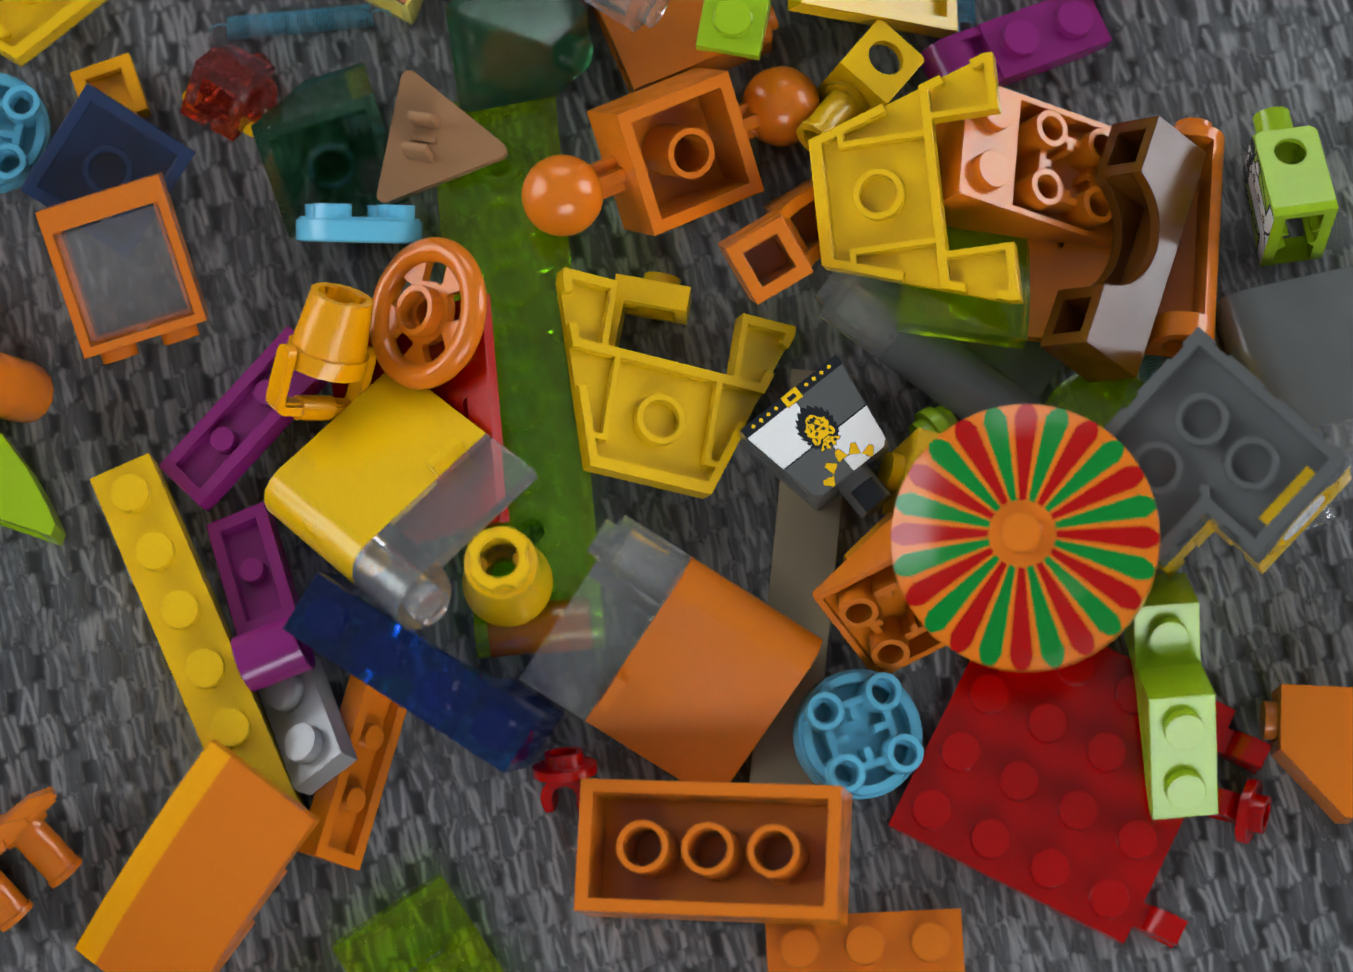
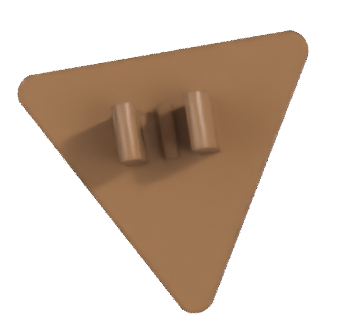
M412 70L405 71L401 75L376 194L377 199L384 205H391L502 161L507 157L508 149L504 143Z

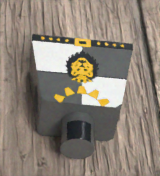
M836 355L740 430V444L816 510L821 509L841 493L863 520L882 507L892 496L871 470L887 454L888 442L844 365Z

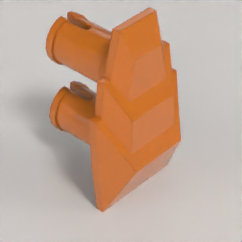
M50 786L28 794L8 812L0 815V855L6 851V848L12 849L16 847L48 881V885L53 889L69 878L83 863V859L76 855L45 821L48 815L46 810L56 802L55 798L57 797L56 790ZM0 870V930L5 932L19 922L34 904Z

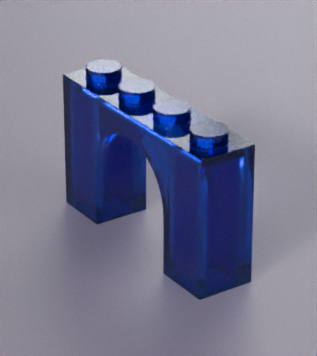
M317 572L283 626V630L505 774L530 766L564 712L513 679H497L484 674L432 644L398 619L404 610L402 607L376 590H361L343 574Z

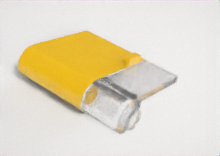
M384 373L276 471L265 489L264 503L271 514L406 629L419 630L440 620L447 611L451 599L452 586L442 567L528 488L538 476L532 468L431 390L406 388L393 381Z

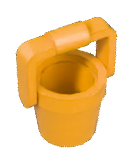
M322 282L311 285L294 333L289 336L287 344L282 343L278 346L266 392L267 404L281 416L293 417L295 420L331 421L370 386L376 364V354L373 347L368 346L374 302L369 295L355 288L337 283ZM294 369L316 379L336 383H349L345 398H334L331 395H295L294 397H287Z

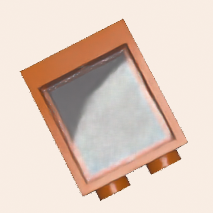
M162 172L35 212L84 359L100 354L103 365L139 354L137 342L161 335L163 344L169 345L200 334L197 324L207 321L209 313ZM153 203V206L113 218V215ZM100 220L99 223L86 226L67 233L65 232V230Z

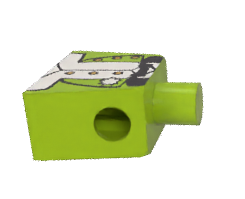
M1277 106L1263 109L1252 118L1255 134L1252 135L1243 167L1259 267L1321 259L1339 207L1318 130L1310 125L1293 127L1290 111L1286 107ZM1302 218L1305 236L1284 238L1283 236L1289 235L1286 219Z

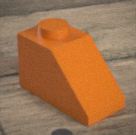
M1279 685L1272 691V701L1263 700L1261 703L1259 720L1261 739L1271 740V757L1334 823L1349 824L1353 822V687Z

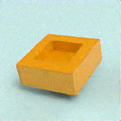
M129 52L70 72L78 97L86 84L90 83L143 118L152 116L136 67Z

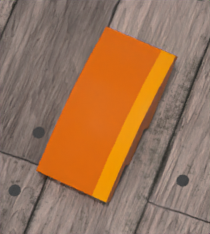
M210 740L130 856L101 902L75 949L104 972H220L255 924L253 918L288 872L285 869L321 819L221 742Z

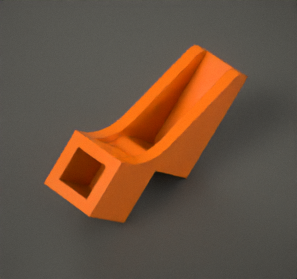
M812 177L762 206L767 213L766 215L717 243L747 297L757 305L813 273V264L821 258Z

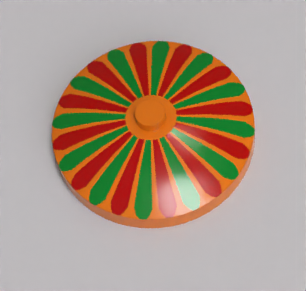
M1014 404L995 407L973 414L945 430L927 446L910 468L900 488L892 516L891 553L894 570L904 597L916 617L939 641L956 653L973 662L1004 671L1042 672L1059 669L1088 658L1106 647L1127 628L1142 608L1155 579L1160 556L1161 537L1157 506L1148 481L1134 457L1122 443L1095 422L1079 414L1047 405Z

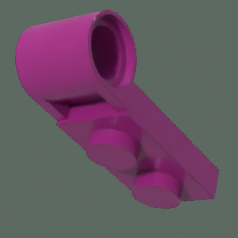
M1045 0L936 41L920 53L924 57L921 67L927 79L930 80L938 75L943 77L970 64V59L982 53L993 52L996 58L998 84L1004 87L1102 50L1111 43L1112 38L1093 0Z
M261 502L207 524V532L237 636L231 639L232 653L239 673L247 687L252 692H256L314 669L316 662L275 516L267 510L265 503Z

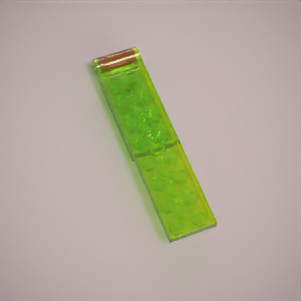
M555 92L453 102L504 143L508 149V155L504 160L437 186L441 237L459 243L472 254L482 272L486 292L490 294L510 522L490 528L507 526L521 533L530 526L542 528L544 530L543 538L533 545L544 554L550 564L553 575V588L547 605L538 616L525 624L514 627L495 626L480 619L473 612L478 659L607 647L592 473L583 471L555 283L557 273L564 267L572 269L569 236L549 235L534 226L525 214L521 198L523 182L530 169L546 157L561 154ZM461 294L454 296V302L461 300ZM482 530L467 534V546ZM508 562L499 563L493 569L492 577L501 578L508 576L515 570V567Z

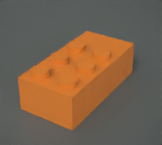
M581 778L574 911L595 917L848 926L853 795L843 786Z

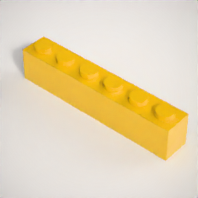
M147 453L90 478L92 487L203 749H205L210 740H218L306 808L300 792L293 789L257 691L252 692L247 687L239 673L231 648L233 635L162 469L154 458Z

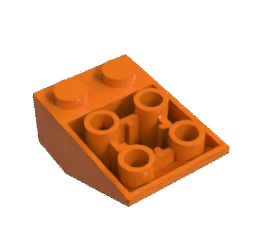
M999 86L1002 114L936 124L947 226L968 233L1112 248L1113 216L1105 195L1095 180L1112 126Z
M892 517L812 592L813 599L869 670L892 673L946 646L928 631L916 617L899 586L891 553Z

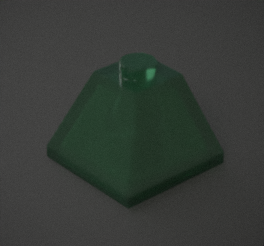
M452 0L445 7L459 108L464 111L475 112L558 96L577 76L583 74L592 62L593 45L589 37L587 11L578 0Z
M364 62L303 81L251 126L289 238L296 237V219H299V216H305V204H352V217L366 215L367 205H384L377 199L376 194L388 136ZM408 198L393 203L391 205H397L403 202H407Z

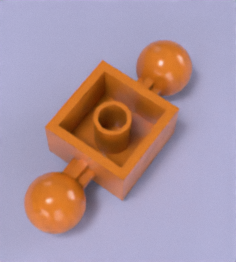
M776 66L765 69L755 75L746 86L741 103L738 104L728 71L695 67L587 111L602 159L588 164L578 157L558 154L546 157L536 163L528 172L522 186L521 198L525 214L534 226L549 235L560 237L572 236L587 229L598 217L603 199L614 195L625 230L652 236L662 234L765 191L749 139L756 137L765 144L778 147L799 143L796 130L821 103L819 92L813 81L803 72L787 66Z

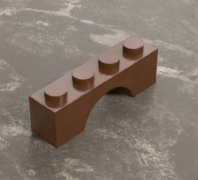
M1160 116L1112 124L1095 176V180L1105 195L1113 216V244L1110 258L1102 275L1091 286L1058 290L1040 344L1042 349L1088 382L1137 378L1206 160V152Z

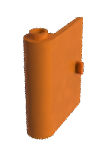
M1196 117L1180 119L1173 126L1206 152L1207 156L1182 232L1180 245L1176 251L1164 289L1162 302L1158 308L1146 346L1145 354L1174 357L1183 348L1182 343L1197 327H1200L1215 341L1225 136L1219 129L1213 127L1210 121ZM1027 238L1025 240L1022 282L1023 304H1021L1018 340L1041 342L1058 290L1086 287L1095 283L1107 266L1112 248L1063 243V247H1061L1062 243Z

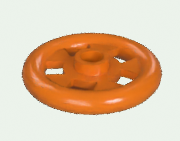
M427 237L406 246L388 263L375 287L372 297L374 302L369 332L370 341L380 367L393 381L410 389H432L455 377L466 366L477 349L486 321V286L475 258L459 243L444 237ZM434 262L446 265L442 284L429 281ZM407 281L412 284L402 292ZM461 294L459 320L454 321V296ZM401 333L406 334L413 342L404 355L400 351L396 340ZM443 340L445 350L436 359L431 361L429 347Z

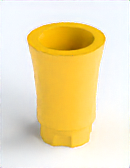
M507 526L494 527L482 530L469 544L464 557L462 588L468 606L480 619L495 626L514 627L531 621L542 612L552 593L553 575L550 564L544 554L523 533ZM508 562L515 567V570L508 576L501 578L492 577L493 569L499 563Z

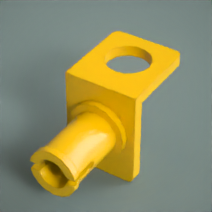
M877 20L817 88L821 103L811 116L797 128L796 132L800 143L809 151V139L880 104L887 105L923 64L924 57L883 20ZM883 45L894 51L900 62L899 70L896 74H883L873 67L869 59V50L872 46Z

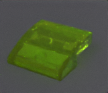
M947 227L949 251L1014 242L1017 245L1023 304L1013 305L900 284L896 332L1023 349L1028 340L1030 260L1028 239Z
M440 872L331 944L333 952L347 972H408L415 966L417 968L412 972H505ZM442 948L445 949L433 958H431L430 960H428L427 962L425 961L427 958H429Z

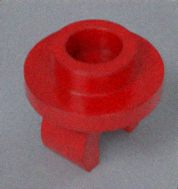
M568 746L547 750L544 752V760L532 766L533 778L546 783L542 788L540 796L544 811L554 812L558 806V788L568 787L577 796L579 812L581 778H590L598 772L597 760L592 757L583 756L582 748Z
M1250 778L1246 782L1242 794L1218 788V814L1209 815V817L1235 824L1236 842L1249 844L1254 833L1264 834L1270 818L1272 798L1263 794L1261 780Z

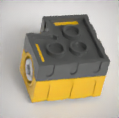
M1197 327L1182 343L1183 348L1173 359L1170 360L1168 358L1137 391L1138 396L1126 409L1122 407L1106 424L1104 429L1122 443L1134 457L1151 488L1160 522L1161 544L1157 568L1168 578H1171L1185 563L1184 558L1194 547L1197 546L1199 548L1215 532L1230 546L1234 544L1243 552L1245 560L1263 574L1351 481L1349 458L1332 443L1328 445L1322 440L1312 425L1281 398L1279 400L1274 398L1266 390L1264 383L1232 355L1226 356L1217 348L1216 342L1200 327Z

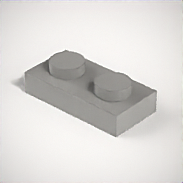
M314 655L316 662L314 669L258 690L293 789L310 796L358 760L320 657Z

